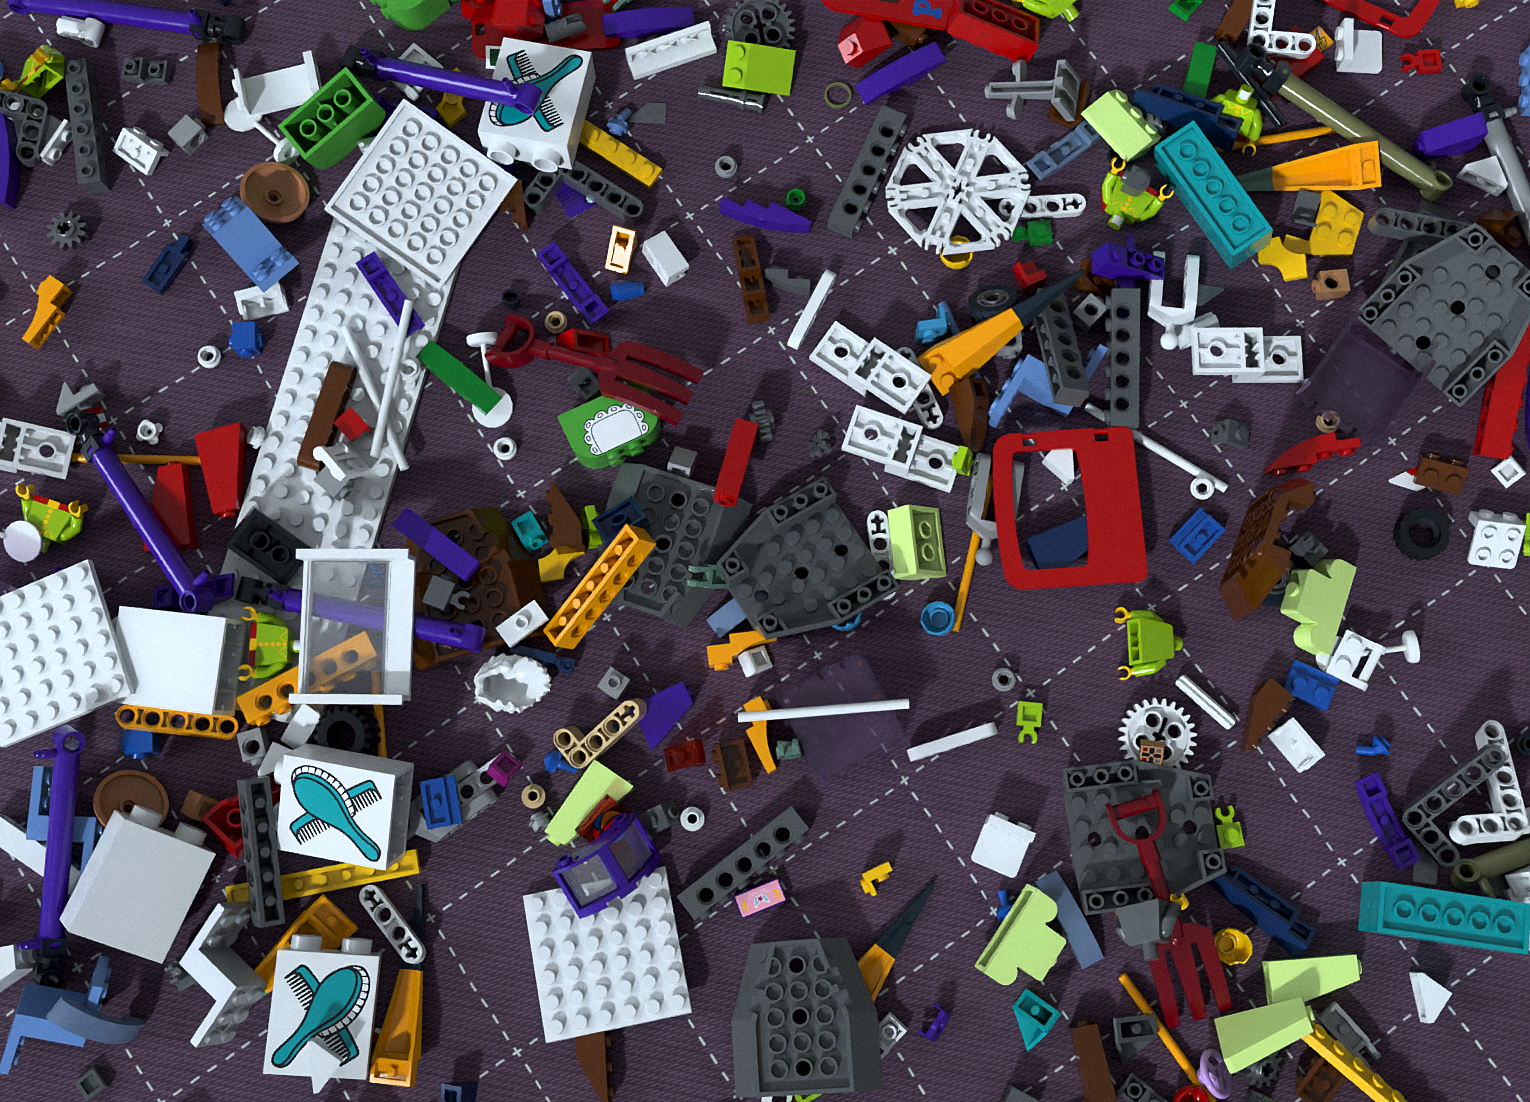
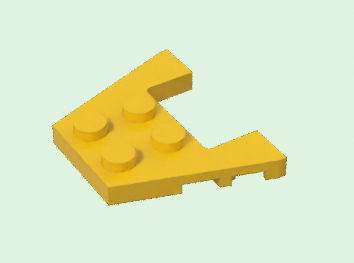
M1305 190L1321 194L1314 219L1317 226L1312 227L1308 241L1286 234L1282 242L1283 246L1288 251L1296 254L1320 255V257H1350L1353 253L1364 213L1331 190Z

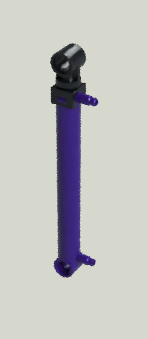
M8 0L7 7L10 10L20 14L36 12L84 20L86 18H93L104 23L193 35L196 40L211 42V38L217 39L220 36L222 41L231 45L242 44L247 24L243 18L236 15H225L222 22L218 16H211L209 11L190 9L189 12L109 0Z
M353 45L347 47L339 63V67L342 70L347 67L357 77L362 73L368 75L373 81L385 83L386 80L513 107L528 115L534 114L543 96V91L532 83L514 84L507 77L503 78L502 81L387 57L382 51L367 50L365 47L360 49Z
M69 413L65 421L67 432L71 435L79 436L80 442L83 445L80 452L87 463H94L179 595V603L183 612L191 614L212 610L215 602L214 595L209 589L202 587L207 581L210 572L203 570L196 577L115 453L117 445L113 439L117 429L111 427L109 431L103 434L99 430L100 421L95 413Z
M241 576L235 600L252 605H259L261 600L263 606L301 614L302 590L274 582L266 583L264 586L265 582ZM313 592L312 616L384 631L385 607ZM414 614L413 638L481 653L487 631L486 628Z
M69 725L60 726L54 731L52 742L55 748H44L34 751L35 758H54L39 932H35L34 939L17 943L19 950L34 949L37 952L36 965L31 973L33 981L37 985L57 989L64 982V975L61 972L62 955L67 954L68 944L65 927L59 919L68 902L81 751L86 744L83 734ZM73 736L72 741L65 745L66 739ZM48 974H51L48 979L44 980Z

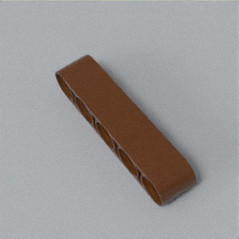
M334 360L330 363L298 453V466L321 472L326 464L322 460L319 461L314 458L313 450L318 446L330 447L333 445L338 431V427L333 422L345 411L357 376V367Z

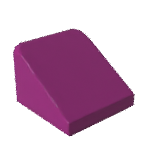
M504 750L489 765L487 774L502 787H505L523 765Z

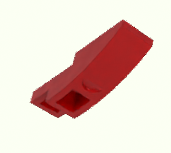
M1335 432L1310 438L1283 453L1265 470L1266 475L1274 474L1275 477L1286 475L1288 471L1297 470V473H1304L1310 471L1311 467L1318 461L1330 459L1332 455L1340 454V457L1354 455V451L1361 447L1360 437L1337 441Z

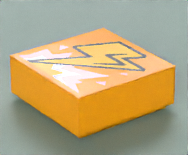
M1320 26L1309 33L1315 38L1316 47L1321 53L1333 44V40Z

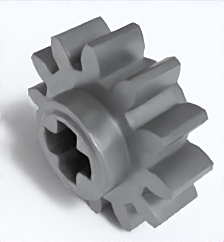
M70 211L68 217L63 212H60V219L52 217L54 225H47V228L52 231L47 234V237L52 240L51 244L56 248L60 247L64 252L68 250V247L75 252L77 244L85 246L82 239L89 238L84 232L89 229V226L84 223L85 220L80 215L76 216Z
M762 400L753 402V413L749 414V420L759 423L757 433H759L761 442L772 440L771 430L775 429L771 409H765Z
M1278 1051L1243 1068L1239 1072L1245 1076L1244 1080L1251 1086L1254 1085L1260 1089L1264 1083L1269 1087L1271 1079L1278 1080L1276 1073L1277 1071H1282L1283 1068L1277 1064L1283 1058L1277 1055Z

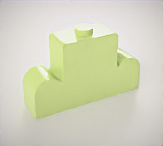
M1322 559L1315 564L1314 570H1292L1280 611L1282 614L1301 623L1295 629L1293 636L1294 642L1299 648L1313 655H1331L1357 567L1341 559Z
M1026 884L974 967L1002 985H1009L1016 980L1018 975L1017 967L1033 978L1042 981L1049 969L1057 962L1058 955L1066 944L1065 938L1046 926V922L1052 921L1057 914V905L1054 900L1039 889Z

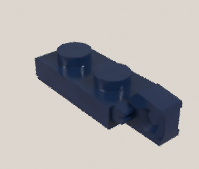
M182 234L176 243L172 242L170 245H166L142 279V282L163 295L188 260L189 250L194 242Z
M518 644L511 647L509 651L518 656H527L528 658L538 660V663H541L543 667L551 668V664L556 665L561 673L573 674L576 664L574 659Z

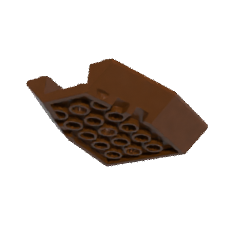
M1297 477L1266 490L1248 505L1218 589L1233 620L1238 621L1259 609L1265 597L1281 577L1289 572L1292 565V560H1290L1292 551L1273 545V543L1276 544L1280 538L1281 530L1278 528L1281 521H1285L1289 507L1302 511L1308 505L1311 506L1316 497V492H1314L1316 483Z
M472 508L426 521L448 538L452 532H459L461 538L456 544L481 563L471 575L472 584L468 588L460 587L461 578L407 538L406 549H410L409 554L416 557L414 614L461 624H472L475 621H481L483 628L487 629L481 650L483 651L507 644L496 630V627L535 600L549 620L524 639L530 638L534 640L547 636L543 630L551 621L538 568L498 508ZM443 574L455 579L454 583L459 587L458 592L466 591L472 596L471 599L467 597L460 599V604L466 606V610H460L455 605H452L447 614L422 602L433 575L441 577ZM413 638V655L418 672L441 666L440 662L475 653L450 645Z

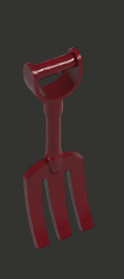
M511 313L506 315L504 319L506 324L492 350L489 349L484 354L487 361L503 368L515 369L523 367L537 357L545 360L553 359L595 370L598 373V385L602 396L639 408L674 426L679 424L684 414L683 412L643 391L618 382V380L658 392L686 406L694 392L655 371L629 360L659 368L696 385L704 374V371L679 358L629 340L616 346L607 356H595L556 346L552 342L539 339L529 319ZM518 330L530 334L527 342L516 351L507 352Z
M1152 789V794L1117 805L1111 806L1110 802L1106 803L1105 810L1115 834L1124 841L1136 844L1142 865L1146 867L1155 898L1168 901L1170 904L1172 902L1170 900L1171 894L1160 863L1161 856L1155 841L1164 831L1166 824L1165 808L1158 789ZM1154 809L1157 810L1158 820L1156 827L1149 835L1143 838L1134 839L1128 837L1121 831L1117 820ZM1180 916L1177 918L1170 942L1157 945L1160 959L1148 961L1168 1029L1180 1026L1181 1023L1164 951L1167 950L1171 953L1193 1020L1197 1021L1207 1018L1190 943H1196L1220 1014L1233 1010L1211 929L1197 923L1182 922Z

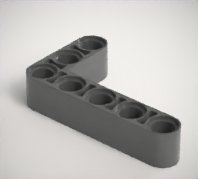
M0 89V113L9 118L23 121L16 154L23 165L27 167L37 166L41 160L40 154L45 144L51 118L50 111L46 103L40 99ZM12 103H21L19 109H10V105ZM35 109H44V113L42 115H33ZM37 129L39 134L36 137H29V131ZM28 150L34 151L33 157L29 159L23 158L24 152Z
M574 160L572 169L558 168L555 172L540 170L524 193L525 204L528 211L532 214L542 213L565 183L631 225H639L645 218L643 204L639 199L577 160ZM576 175H584L582 179H574ZM545 181H553L551 185H543ZM595 186L602 187L599 191L592 190ZM615 197L621 199L617 203L610 202ZM534 198L540 199L537 203H530ZM632 209L639 210L635 215L629 214V211Z
M1380 208L1368 222L1369 230L1375 235L1431 246L1450 237L1447 231L1455 234L1472 225L1470 223L1391 208ZM1378 218L1383 219L1386 225L1381 224ZM1401 222L1405 223L1408 229L1403 228ZM1424 227L1429 228L1431 230V234L1427 233L1424 230Z
M1496 744L1483 746L1403 808L1402 817L1405 825L1444 867L1456 866L1460 860V854L1456 845L1433 819L1505 764L1506 755L1501 747ZM1490 751H1498L1500 757L1497 761L1490 762L1486 760L1487 754ZM1471 766L1480 768L1479 774L1475 777H1470L1466 774L1467 769ZM1451 781L1460 783V788L1455 792H1450L1446 789L1447 784ZM1431 796H1436L1441 801L1439 805L1431 807L1426 803L1427 799ZM1412 811H1417L1421 814V817L1417 821H1410L1407 819V815ZM1428 830H1434L1438 835L1434 840H1427L1424 838V833ZM1445 849L1454 851V856L1450 859H1444L1440 855Z

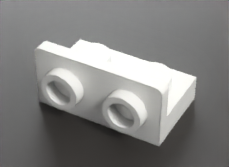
M123 128L112 151L145 175H152L160 157L168 156L170 152L163 148L164 145L161 142L146 136L147 133L141 128Z

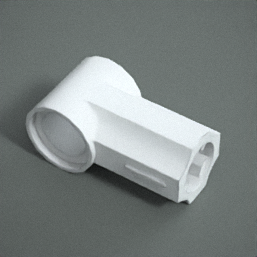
M62 16L58 18L56 23L59 36L79 40L83 44L94 48L99 47L105 30V25L93 18H86L84 21Z
M1209 312L1195 318L1193 321L1175 327V334L1179 339L1178 347L1182 350L1191 346L1192 328H1220L1216 315Z

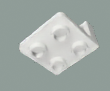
M1344 18L1340 26H1337L1335 30L1336 72L1378 74L1382 70L1381 32L1354 30V18Z
M1481 509L1479 512L1470 511L1468 520L1475 527L1467 561L1473 565L1507 569L1514 568L1526 525L1514 513L1503 512L1501 515L1494 514V512Z
M995 812V815H987L971 855V860L1005 876L1014 878L1018 873L1029 843L1033 842L1036 833L1030 831L1032 827L1021 822L1015 825L1008 822L1009 817Z

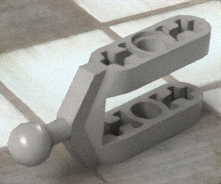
M978 453L973 466L966 509V524L982 539V546L976 552L975 559L978 564L987 566L992 563L994 558L990 550L991 542L997 538L996 522L981 519L991 455ZM1012 460V491L1016 521L1024 463Z
M470 759L445 777L456 775L458 785L476 772L478 767ZM489 789L461 808L464 823L427 830L422 795L420 794L410 802V827L407 831V840L414 835H418L438 843L490 807L499 798L493 789Z

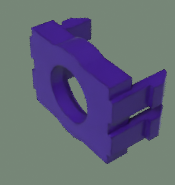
M938 1004L933 1006L939 1009L940 1013L933 1021L928 1032L924 1033L918 1029V1033L933 1042L937 1041L951 1018V1015Z

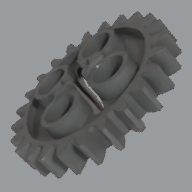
M743 0V4L736 1L735 6L737 9L730 8L729 11L732 16H726V21L730 24L724 25V30L729 31L725 34V39L746 43L748 39L753 38L757 41L758 45H761L760 33L757 29V20L754 11H758L765 45L790 50L788 42H794V37L791 34H795L796 28L791 26L795 24V19H789L792 16V11L785 12L787 4L785 3L780 6V0ZM771 13L774 17L771 20H766L763 18V15ZM749 17L752 19V23L743 24L741 20ZM770 34H776L779 39L770 41L767 37Z

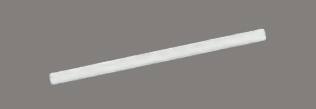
M411 300L404 301L370 451V456L379 457L414 304Z
M346 325L341 328L376 414L379 416L382 401L350 326ZM388 418L384 433L400 471H404L409 466Z
M1088 402L1084 411L1104 422V411ZM1131 430L1133 440L1196 477L1205 476L1210 478L1214 487L1224 493L1227 489L1228 484L1142 433Z
M909 699L738 713V722L909 709Z

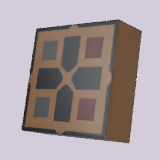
M1141 739L1138 761L1163 765L1165 742Z

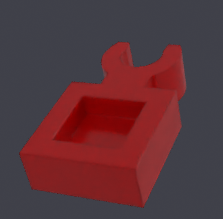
M1440 49L1417 50L1415 56L1411 53H1405L1400 57V61H1407L1409 65L1402 67L1401 72L1404 73L1417 69V75L1436 74L1442 70Z

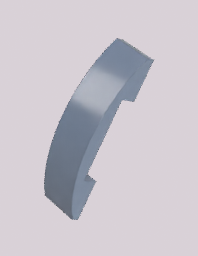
M1084 120L1077 125L1072 133L1046 152L1043 150L1029 160L1027 166L1040 180L1046 179L1079 157L1102 136L1087 120Z
M759 592L755 595V599L759 602H764L768 599V595L764 592ZM733 598L706 621L719 639H721L747 618Z
M1057 870L1035 881L1038 889L1056 903L1057 914L1055 918L1070 943V948L1081 968L1085 969L1103 959V954L1087 921Z
M61 997L46 1015L49 1021L75 1035L108 1044L131 1042L146 1024L143 1019L125 1014L121 1019L89 1011L85 1009L82 1002Z

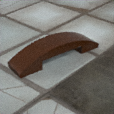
M221 42L198 44L197 96L201 121L205 127L226 125L224 120L225 104L222 101L220 64H223Z

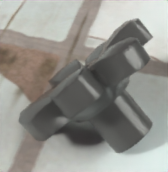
M819 429L817 434H814L811 439L813 442L808 443V455L811 457H821L823 451L829 454L832 451V445L827 442L830 439V434L823 429Z

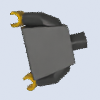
M1182 893L1179 899L1176 894H1171L1170 900L1172 902L1170 904L1162 899H1154L1116 908L1115 932L1129 947L1143 949L1144 961L1160 959L1157 945L1170 942L1181 910L1186 909L1189 905V901L1184 893Z

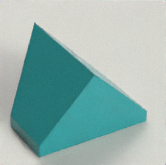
M1028 989L1023 991L1012 1007L1027 1051L1048 1034L1061 1015L1059 1011Z

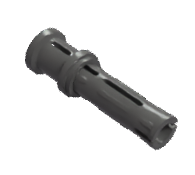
M700 84L698 91L699 99L736 105L740 110L750 109L763 114L765 108L766 94H751L747 90L740 93Z

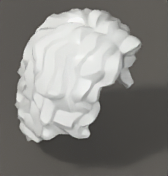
M502 653L497 657L492 656L475 675V694L480 702L490 706L496 712L503 710L510 714H513L514 711L521 713L529 706H533L535 702L541 701V698L550 691L551 684L549 682L551 681V676L547 674L548 669L543 668L542 664L533 660V658L522 657L516 654L506 656L505 653Z

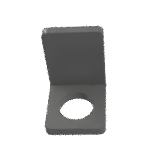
M1299 190L1290 220L1295 223L1316 227L1317 223L1314 222L1321 194Z

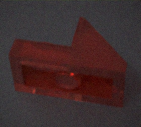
M702 739L691 740L664 749L668 772L699 767L706 763Z

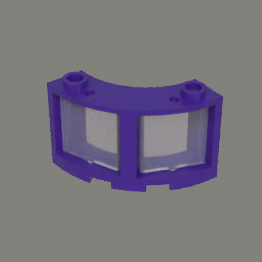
M636 812L630 814L622 813L616 816L608 829L594 841L572 854L562 855L557 860L552 874L579 919L608 908L606 903H609L617 896L623 899L638 887L636 882L643 876L648 878L661 862L662 856Z

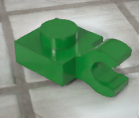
M1050 220L1027 222L1026 228L1016 227L1012 235V241L1028 240L1029 246L1052 244Z

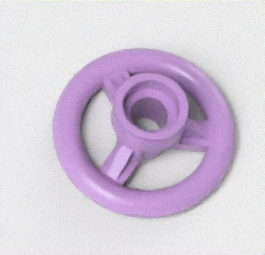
M1215 1049L1205 1050L1201 1055L1200 1068L1197 1070L1198 1080L1203 1087L1208 1088L1212 1095L1219 1099H1225L1232 1092V1074H1230L1220 1052ZM1210 1056L1219 1062L1217 1066H1213L1208 1061ZM1223 1072L1225 1076V1088L1223 1087L1222 1083Z

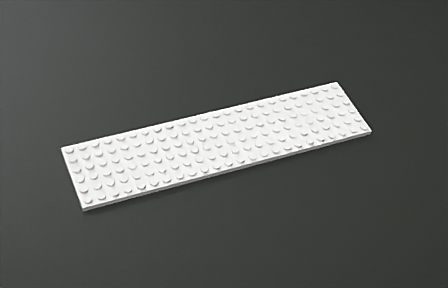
M333 218L265 432L267 438L265 443L261 445L235 528L251 507L255 506L312 549L375 548L399 466L385 433L379 457L370 456L378 416L358 368L345 411L351 407L373 430V433L370 435L366 431L356 441L351 442L338 428L332 446L339 442H347L371 470L365 476L349 479L355 484L352 488L353 491L348 498L342 499L339 502L313 480L320 472L297 465L298 453L330 363L334 360L357 367L342 333V327L350 326L382 401L399 327L355 264L373 251L380 258L407 300L414 302L413 308L425 324V327L405 339L400 363L405 359L417 361L421 367V374L412 382L404 381L397 375L388 415L400 447L404 452L428 372V368L415 356L431 340L437 343L460 263L439 291L338 219ZM408 368L406 374H411L414 369ZM228 548L220 575L235 574L234 596L225 602L214 605L212 610L208 611L207 616L241 620V616L250 617V612L242 609L250 606L255 609V612L262 611L274 614L287 622L289 628L295 633L294 639H300V613L285 612L263 606L261 600L259 605L235 600L241 576L265 582L264 586L266 583L278 582ZM304 562L288 582V586L300 590L303 589ZM315 563L313 592L358 602L369 568L368 563ZM312 616L310 659L346 641L351 624ZM254 619L247 621L248 626L242 665H248L250 624L255 622ZM294 653L293 664L287 665L285 670L274 677L253 678L251 676L245 681L239 680L237 697L298 666L299 653ZM333 663L328 667L329 675H332L336 672V663ZM241 669L240 676H247V672ZM314 674L309 676V686L315 683L316 678ZM289 686L285 690V696L289 697V694L294 693L293 686ZM331 690L324 693L320 691L316 694H330ZM271 697L265 699V709L272 705ZM236 701L235 710L242 711L238 702ZM295 704L291 706L292 710L283 715L276 714L270 717V719L290 724L302 704ZM310 704L321 713H325L327 704Z

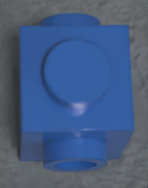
M255 321L232 322V335H229L230 347L243 358H252L254 355H260L261 347H264L265 344L262 328Z
M124 730L123 737L121 738V749L124 751V755L133 756V760L148 759L149 754L161 753L160 733Z

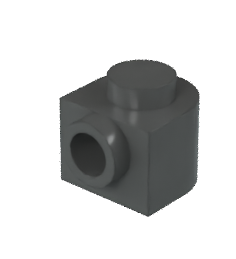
M1133 165L1130 170L1126 169L1120 179V182H1123L1120 191L1134 197L1142 195L1150 184V175L1144 169Z

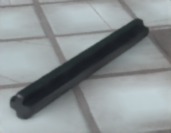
M1225 40L1216 45L1218 54L1242 85L1246 84L1254 89L1251 95L1252 98L1258 101V106L1277 130L1284 128L1288 120L1253 75H1244L1236 69L1234 62L1238 55Z

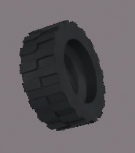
M1419 507L1415 510L1412 509L1401 516V519L1397 520L1396 526L1393 529V540L1396 542L1395 546L1404 556H1408L1409 559H1416L1417 561L1429 560L1443 552L1450 542L1451 531L1449 530V523L1446 522V518L1440 515L1437 510ZM1424 523L1432 529L1433 539L1429 544L1419 545L1412 540L1410 532L1415 524Z

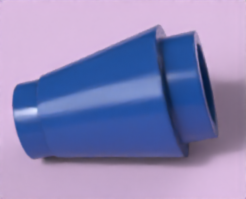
M616 279V282H611L610 284L612 300L621 302L644 296L643 282L638 283Z

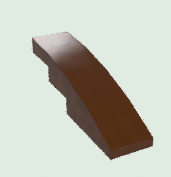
M754 234L731 237L748 325L770 321Z

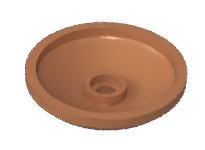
M263 162L254 165L244 174L240 184L242 201L259 219L270 223H287L297 219L305 212L310 199L309 187L303 176L294 168L279 162Z
M122 770L110 774L99 784L93 798L94 812L104 827H106L114 809L130 815L124 809L132 811L134 805L148 808L163 816L158 826L165 820L169 809L168 796L163 786L151 775L137 770Z

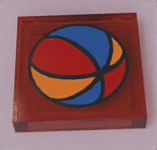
M606 794L576 827L575 831L591 843L608 829L616 816L632 812L609 794ZM622 835L608 846L612 854L625 842Z

